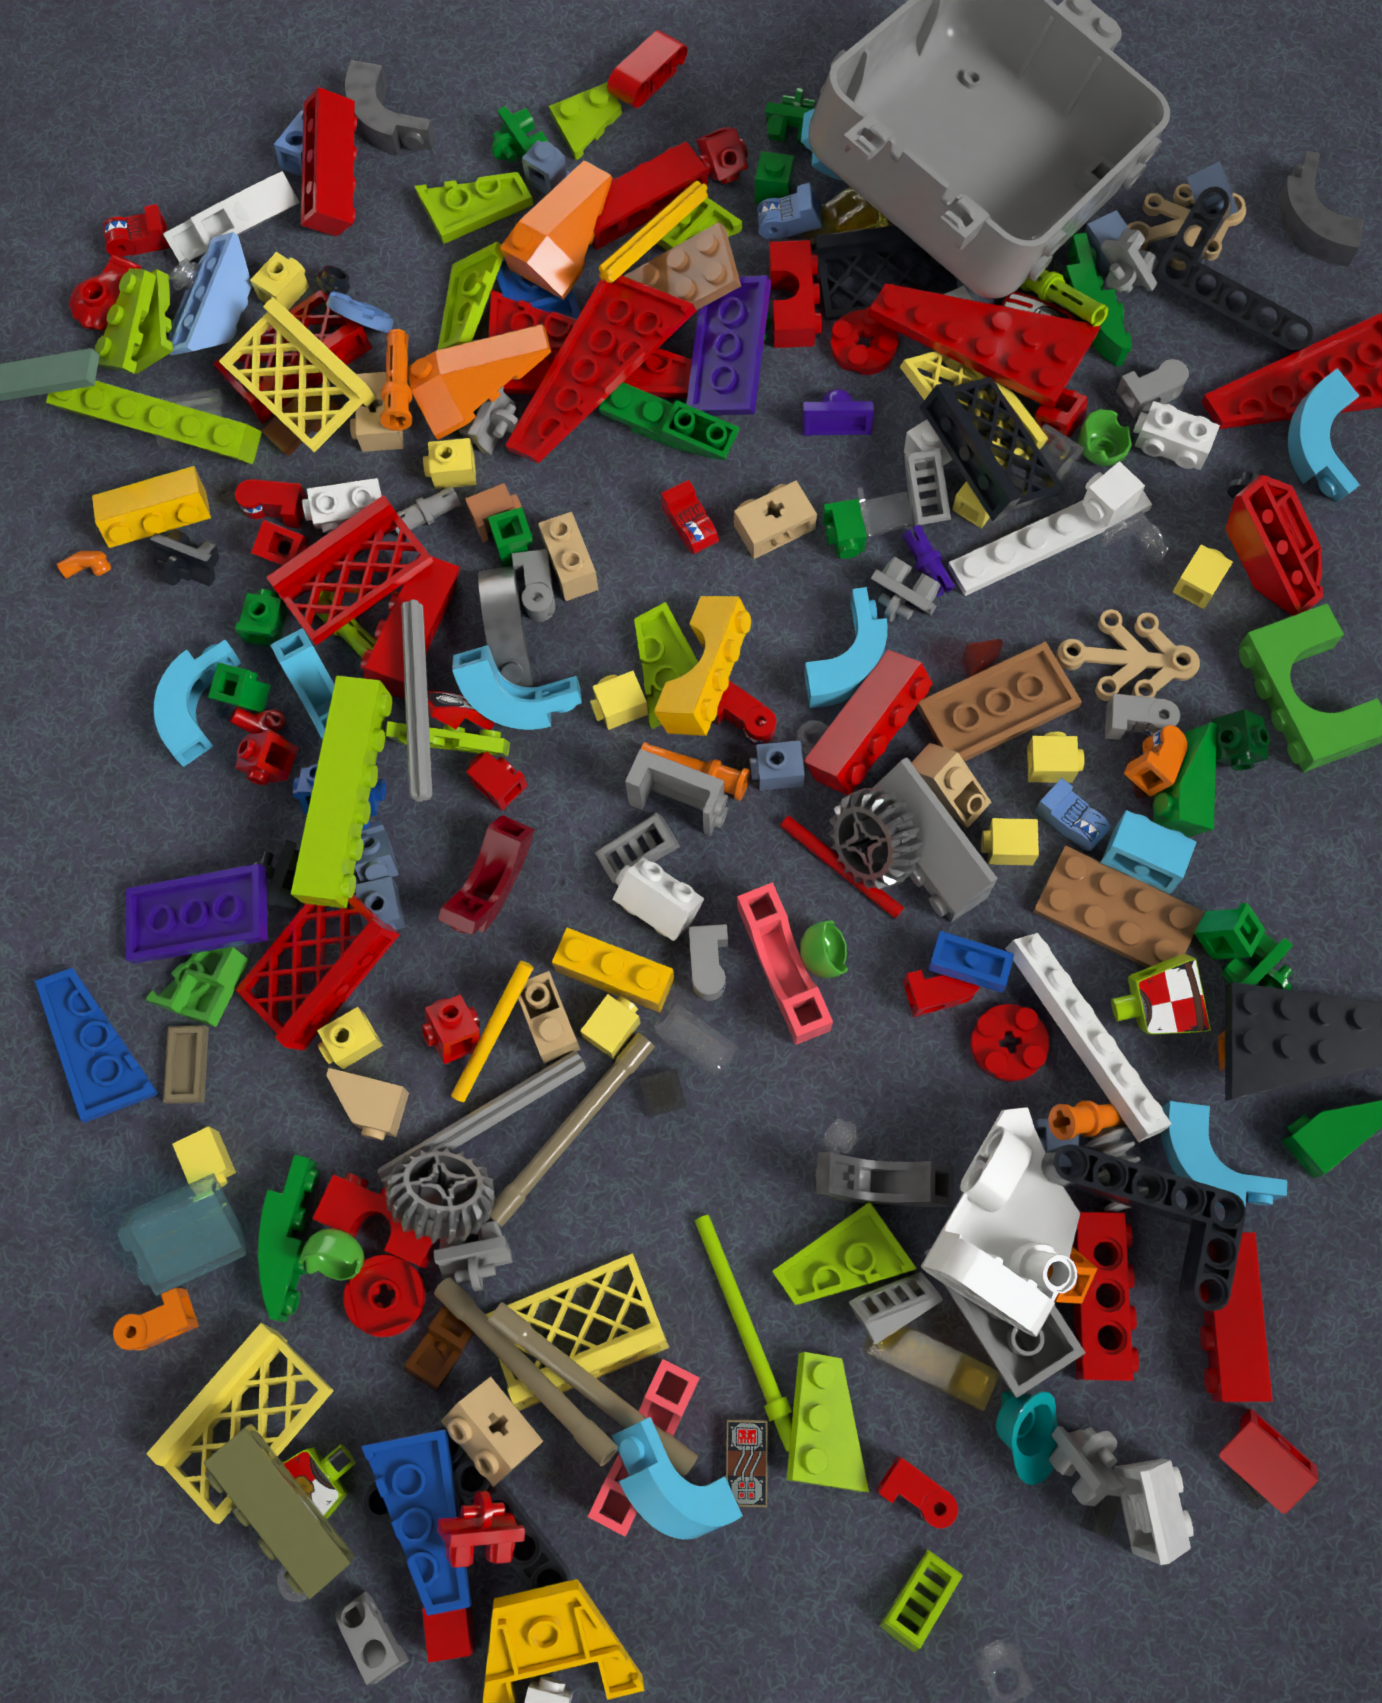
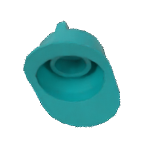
M1011 1391L1003 1392L1001 1395V1409L995 1426L997 1435L1012 1450L1014 1466L1018 1477L1026 1484L1036 1485L1044 1481L1054 1468L1048 1459L1058 1445L1051 1436L1058 1427L1055 1398L1046 1391H1040L1034 1395L1024 1393L1018 1398H1015Z

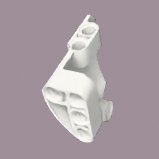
M1025 1107L1002 1110L961 1181L962 1196L922 1263L921 1268L986 1311L1023 1332L1037 1337L1055 1304L1054 1300L1058 1293H1065L1075 1285L1077 1269L1074 1262L1070 1259L1080 1212L1064 1187L1048 1181L1044 1176L1041 1163L1046 1153L1034 1128L1029 1109ZM1052 1264L1053 1274L1052 1277L1048 1280L1047 1270L1048 1267Z

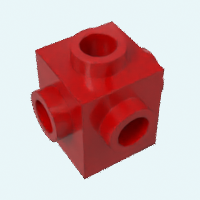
M723 127L696 139L701 154L698 157L706 166L709 179L721 181V184L729 183L740 177L739 172L748 169L746 162L748 150L743 139L739 138L736 128Z
M270 730L249 734L238 747L237 756L239 758L235 769L246 773V779L250 782L262 786H267L271 782L287 781L299 747L284 740L282 735Z
M461 994L450 999L443 998L437 1000L431 1006L425 1008V1024L421 1025V1030L429 1047L435 1046L443 1064L472 1054L479 1041V1017L473 1006L467 1007Z

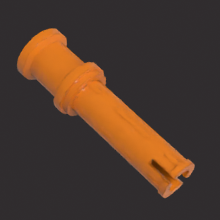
M393 329L386 334V384L381 389L384 410L380 414L381 424L387 429L401 431L409 428L412 424V415L409 412L412 390L407 384L409 336L405 334L404 330Z
M647 742L643 743L641 749L724 780V792L734 795L735 800L741 801L743 799L750 779V769L744 768L742 771L721 765V760L717 759L710 760L708 763L650 745Z
M1081 1101L1074 1107L1068 1104H1057L1051 1109L1048 1117L1050 1130L1059 1140H1071L1077 1134H1081L1084 1137H1092L1104 1128L1126 1125L1112 1103L1097 1105L1092 1101Z

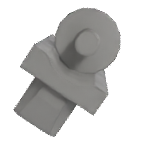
M1125 229L1117 241L1106 239L1101 246V250L1111 264V272L1106 278V284L1109 289H1114L1115 293L1122 291L1129 293L1135 286H1143L1147 291H1153L1157 285L1152 272L1157 266L1158 260L1151 252L1139 250L1145 241L1144 236L1139 230Z
M504 387L498 391L501 394L499 398L493 403L490 399L485 401L475 410L477 417L458 429L464 439L470 438L471 443L476 444L479 450L487 455H492L499 438H502L505 432L512 433L519 422L513 415L516 410V404L504 393Z
M896 557L891 559L882 572L876 569L871 577L879 585L895 594L891 598L882 593L878 599V603L887 607L884 618L891 622L899 614L908 620L912 616L913 610L904 605L906 601L932 615L937 607L932 602L937 595L940 584L922 573L912 590L904 586L903 583L912 567Z
M495 1221L486 1222V1225H482L478 1231L479 1241L465 1244V1241L454 1237L449 1245L444 1239L440 1238L439 1249L434 1250L435 1263L439 1265L442 1277L455 1275L456 1283L471 1280L472 1288L475 1292L483 1290L482 1278L496 1275L495 1266L513 1263L511 1250L505 1235H502L499 1225Z
M1061 1426L1055 1429L1051 1436L1058 1445L1048 1460L1056 1471L1062 1475L1072 1476L1076 1470L1081 1475L1080 1479L1072 1487V1493L1082 1505L1096 1506L1106 1495L1121 1496L1127 1487L1112 1468L1117 1462V1459L1112 1454L1117 1447V1440L1109 1431L1096 1433L1092 1427L1085 1430L1079 1429L1074 1432H1066Z

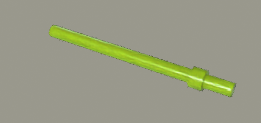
M709 1214L694 1220L767 1402L764 1408L769 1421L774 1420L784 1448L788 1452L792 1428L789 1413H792L787 1398H782L710 1216Z

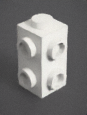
M1153 401L1148 414L1140 413L1133 430L1134 433L1139 434L1135 447L1141 448L1149 456H1162L1171 459L1182 468L1201 470L1220 425L1210 422L1205 417L1194 416L1177 410L1172 405Z
M378 478L309 488L307 489L308 499L302 500L306 521L312 520L316 529L322 528L323 533H330L381 497Z
M644 857L632 867L626 865L615 881L619 886L613 900L623 906L628 913L638 916L654 927L656 932L667 936L673 941L689 928L704 901V898L695 893L688 884L679 882L664 872L661 866L648 861Z

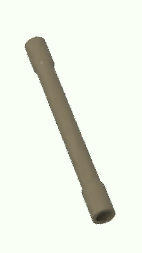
M637 1033L597 1084L514 1181L508 1184L494 1200L490 1217L501 1227L505 1225L522 1205L527 1194L624 1080L634 1073L652 1052L655 1046L640 1033Z
M452 1277L443 1280L435 1289L434 1295L457 1319L462 1320L573 1434L576 1442L600 1466L609 1462L616 1454L618 1446L592 1420H589L513 1342L487 1323L489 1318L476 1305L475 1300Z
M503 1302L499 1304L487 1320V1323L514 1344L524 1348L625 1429L647 1419L535 1331L529 1322ZM654 1424L671 1464L684 1477L693 1467L698 1455L673 1435L664 1432Z

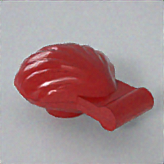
M113 254L100 275L88 278L75 286L69 299L72 317L86 329L106 330L108 325L107 314L110 308L117 302L120 294L119 284L123 275L129 271V268L142 269L140 265Z

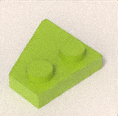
M608 82L549 106L550 115L575 160L580 159L584 155L583 150L593 139L597 141L604 133L605 128L613 124L622 114L618 99L607 91Z
M707 197L656 244L668 251L718 222L726 228L727 235L730 237L742 230V221Z

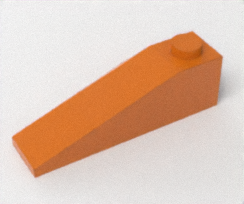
M586 161L578 165L519 220L501 245L500 249L509 270L564 300L583 273L586 264L585 256L589 244L592 245L595 235L594 227L598 216L602 213L612 176Z
M541 324L437 350L409 365L408 378L412 394L434 436L439 440L470 423L477 417L473 412L488 399L493 403L501 396L498 391L511 379H521L549 355L551 349L546 329Z

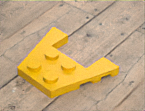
M578 1579L494 1598L482 1703H518L513 1681L592 1662H598L607 1700L644 1691V1681L642 1673Z

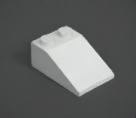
M1156 1459L1115 1466L1114 1471L1127 1487L1120 1498L1132 1554L1164 1565L1170 1564L1190 1550L1189 1537L1193 1536V1526L1188 1511H1182L1179 1493L1183 1492L1182 1477L1179 1469L1172 1466L1171 1460Z

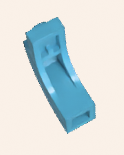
M1338 368L1325 377L1303 398L1292 416L1288 432L1289 456L1298 478L1304 484L1314 476L1318 480L1320 490L1336 502L1360 486L1337 457L1330 441V430L1334 418L1359 397V394Z
M867 587L852 589L850 605L856 640L850 649L833 659L805 663L804 677L809 709L831 706L850 699L884 654L888 629L887 618L877 619L875 600H869Z
M301 628L271 644V647L323 740L334 683L307 634Z
M226 640L209 646L195 660L188 650H185L166 669L158 684L154 699L155 724L162 741L183 767L213 747L198 725L196 707L201 694L213 682L218 662L235 667L241 664V661Z
M489 645L453 655L452 672L465 699L484 717L500 725L524 730L551 727V712L564 713L572 710L576 705L582 704L581 687L577 676L539 687H522L513 684L502 676L494 662Z
M1169 1101L1161 1106L1164 1114L1172 1124L1161 1132L1162 1145L1168 1162L1177 1176L1233 1192L1243 1200L1245 1207L1246 1196H1248V1203L1265 1206L1273 1205V1200L1287 1196V1180L1241 1174L1231 1170L1218 1159L1209 1140L1210 1106ZM1220 1202L1216 1203V1206L1224 1208Z
M651 1417L612 1435L629 1474L628 1477L620 1480L619 1483L635 1510L658 1531L677 1539H694L728 1525L743 1516L725 1476L705 1486H696L679 1475L667 1456Z

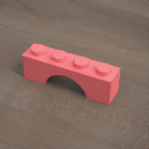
M773 882L737 896L738 912L795 1045L830 1032L833 1020L818 986L812 981L804 966L790 929L788 916Z
M662 1359L646 1392L639 1412L646 1418L651 1417L656 1426L674 1436L700 1377ZM618 1454L588 1517L626 1537L638 1512L628 1500L619 1483L620 1480L628 1477L629 1474L620 1454Z

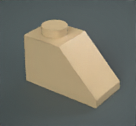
M328 1068L326 1076L351 1122L362 1129L361 1135L378 1141H383L385 1135L396 1137L409 1092L403 1086Z

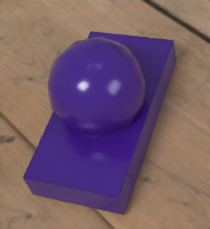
M837 388L823 395L821 402H803V435H871L874 414L873 401H853L849 393Z

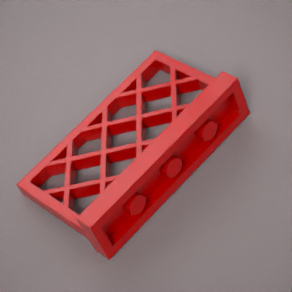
M319 290L289 312L307 329L308 325H323L321 334L313 335L344 364L349 365L372 349V346L362 324L338 314L328 306L325 315H311L312 309L323 302L326 305L329 297L328 294ZM331 325H344L332 334H329ZM272 326L261 335L260 345L263 343L276 344L277 331ZM298 351L283 353V362H290L284 367L299 366L300 353ZM276 352L260 353V362H268L266 368L275 367ZM243 354L237 361L245 362L243 369H252V354ZM221 358L213 363L216 370L251 408L262 424L275 416L250 391H246L247 388L241 382L239 383V380L219 362ZM321 372L306 373V389L314 384L320 385L323 383V374ZM299 374L283 375L282 390L299 389ZM275 375L259 376V381H262L259 383L260 391H275ZM246 377L249 381H252V377ZM295 397L282 398V409ZM269 399L275 405V399Z
M382 495L266 578L314 644L318 645L434 561L396 513L391 503ZM397 527L400 529L397 542L382 541L383 537ZM364 550H371L368 562H353L354 558ZM380 550L394 551L391 564L376 563ZM403 551L419 553L420 557L410 564H400ZM336 570H341L338 583H324L326 577ZM350 571H365L362 584H347ZM374 572H389L385 582L380 585H370ZM306 591H312L308 604H295L293 602ZM321 591L335 592L332 605H317ZM344 592L359 593L358 599L351 606H341ZM315 613L329 614L327 623L314 631L311 626Z
M355 894L352 898L348 899L347 909L340 908L337 911L326 912V906L305 904L235 990L277 1033L275 1038L284 1047L305 1051L319 1034L317 1030L329 1022L400 934L391 925L384 923ZM361 914L369 923L359 935H350V916ZM340 917V937L326 938V918ZM308 920H316V939L302 941V927ZM340 943V958L335 964L326 965V945ZM316 946V966L302 967V947ZM293 948L292 969L278 970V956L284 949ZM316 972V987L311 993L302 994V974ZM292 975V995L278 997V976ZM269 977L268 998L258 999L251 989L260 978ZM292 1001V1016L283 1025L278 1019V1003Z

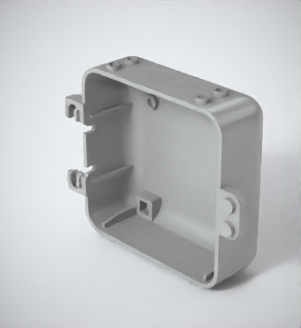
M908 0L847 52L843 49L836 55L831 63L827 80L821 89V95L810 121L808 134L813 153L825 166L970 290L985 298H1001L1016 291L1029 277L1035 282L1051 262L1052 255L1123 186L1127 190L1131 188L1145 170L1146 163L1162 144L1159 136L1170 120V108L1165 97L1157 88L1112 52L1121 39V28L1113 18L1105 14L1091 0H1064L1059 5H1056L1052 0Z

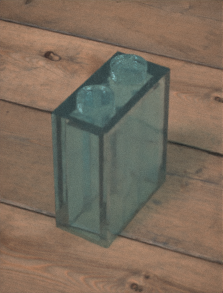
M214 1173L125 1212L120 1230H118V1237L123 1249L126 1252L132 1251L138 1262L136 1263V1271L140 1281L145 1286L149 1284L155 1296L245 1257L247 1251V1237Z

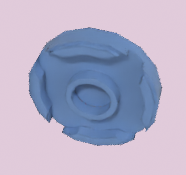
M335 291L330 292L326 306L338 314L381 332L387 333L392 329L394 320L388 313L366 302L362 303L352 300L349 295Z

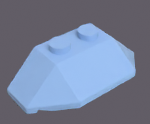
M234 232L212 237L208 244L209 249L207 253L200 259L191 276L173 320L172 329L167 335V340L173 342L171 356L229 343L236 335V326L241 313L248 304L247 297L252 283L239 237Z

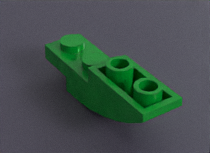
M1087 233L1073 234L1067 253L1070 265L1066 266L1063 278L1069 286L1108 307V315L1101 324L1092 345L1115 367L1122 366L1132 346L1131 335L1129 331L1125 332L1123 326L1122 302H1117L1114 289L1103 290L1102 276L1097 275L1095 269L1096 251L1094 246L1089 245ZM1072 313V315L1075 316L1076 321L1090 323L1084 320L1083 318L1077 316L1076 314Z
M624 382L599 407L600 414L630 426L631 431L671 448L724 461L740 430V427L678 400L672 404Z
M298 1155L293 1157L283 1193L267 1190L259 1229L258 1263L263 1299L269 1318L282 1322H287L288 1316L294 1315L299 1305L300 1291H296L300 1275H306L307 1271L306 1261L304 1260L303 1264H299L298 1261L306 1242L295 1239L297 1231L302 1232L308 1219V1209L304 1207L308 1193L315 1192L320 1177V1171L316 1170L317 1162Z

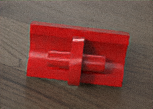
M488 1491L476 1492L473 1505L461 1506V1517L438 1519L437 1532L445 1541L446 1559L454 1568L468 1567L473 1564L474 1546L486 1545L485 1557L489 1562L496 1564L511 1562L515 1542L524 1541L525 1538L524 1526H517L514 1515L512 1513H505L503 1502L492 1503Z

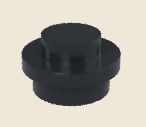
M327 265L324 266L323 271L317 274L316 281L321 286V290L326 294L330 295V292L333 291L343 294L348 293L350 288L348 282L349 275L342 269Z

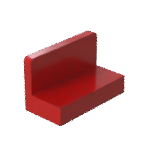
M1252 1408L1240 1419V1430L1219 1451L1220 1458L1283 1514H1286L1319 1481L1317 1465Z

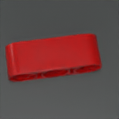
M661 30L655 31L613 70L607 84L608 93L638 109L678 71L676 67L679 64H684L688 47Z

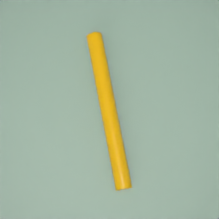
M519 961L451 1094L454 1099L465 1102L534 968L529 963Z

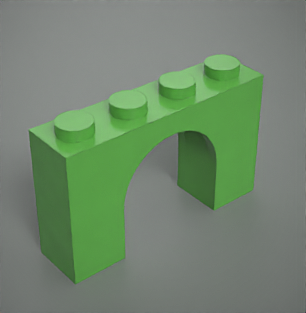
M1328 603L1248 632L1239 645L1240 660L1244 667L1251 669L1256 679L1255 689L1261 699H1266L1272 710V723L1276 730L1283 732L1288 742V754L1295 764L1299 763L1303 773L1382 743V705L1378 698L1342 712L1325 713L1314 710L1303 703L1292 687L1290 679L1292 665L1300 660L1334 648L1344 635Z

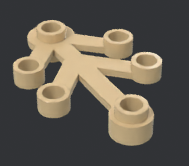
M1181 184L1176 188V193L1173 195L1175 203L1165 200L1157 193H1151L1146 196L1142 208L1147 215L1157 216L1163 214L1175 220L1154 227H1149L1140 221L1128 224L1129 229L1141 231L1145 238L1139 250L1144 251L1151 242L1177 235L1191 211L1185 207L1191 203L1195 204L1189 184ZM1179 193H1186L1189 197L1184 198ZM1236 193L1232 194L1238 212L1230 215L1224 221L1210 245L1216 251L1211 252L1207 250L1203 257L1206 260L1218 258L1222 250L1221 242L1228 227L1240 224L1246 215L1245 201ZM1155 202L1158 204V207H1152L1148 203ZM1193 228L1188 232L1186 237L1188 246L1193 247L1202 228ZM1175 260L1170 264L1176 270L1186 268L1184 261Z
M1112 609L1102 613L1098 626L1103 633L1109 634L1124 650L1085 647L1079 640L1067 639L1060 644L1056 652L1057 661L1066 670H1076L1084 662L1124 666L1113 676H1105L1099 680L1095 692L1097 697L1103 701H1109L1113 694H1117L1119 689L1146 668L1161 670L1150 680L1143 679L1138 681L1132 690L1133 696H1143L1139 693L1138 689L1146 688L1149 690L1150 695L1143 697L1154 698L1156 692L1172 679L1179 681L1191 679L1200 667L1197 653L1184 645L1175 646L1158 629V618L1152 613L1141 614L1134 625V629L1139 636L1147 637L1160 653L1148 652L1121 625V614ZM1111 618L1116 622V625L1109 626L1105 623L1104 619ZM1141 622H1149L1152 625V629L1143 628ZM1074 648L1078 651L1079 655L1071 656L1066 649ZM1176 658H1184L1188 665L1182 666L1178 664ZM1102 685H1110L1114 692L1107 693L1103 691Z

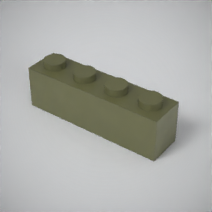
M252 1423L243 1428L203 1462L208 1468L205 1475L210 1484L219 1493H222L224 1490L235 1503L231 1508L237 1519L246 1527L250 1524L261 1537L258 1540L260 1548L272 1561L278 1558L287 1570L284 1574L287 1583L298 1595L304 1592L310 1600L351 1564L355 1557L354 1553Z

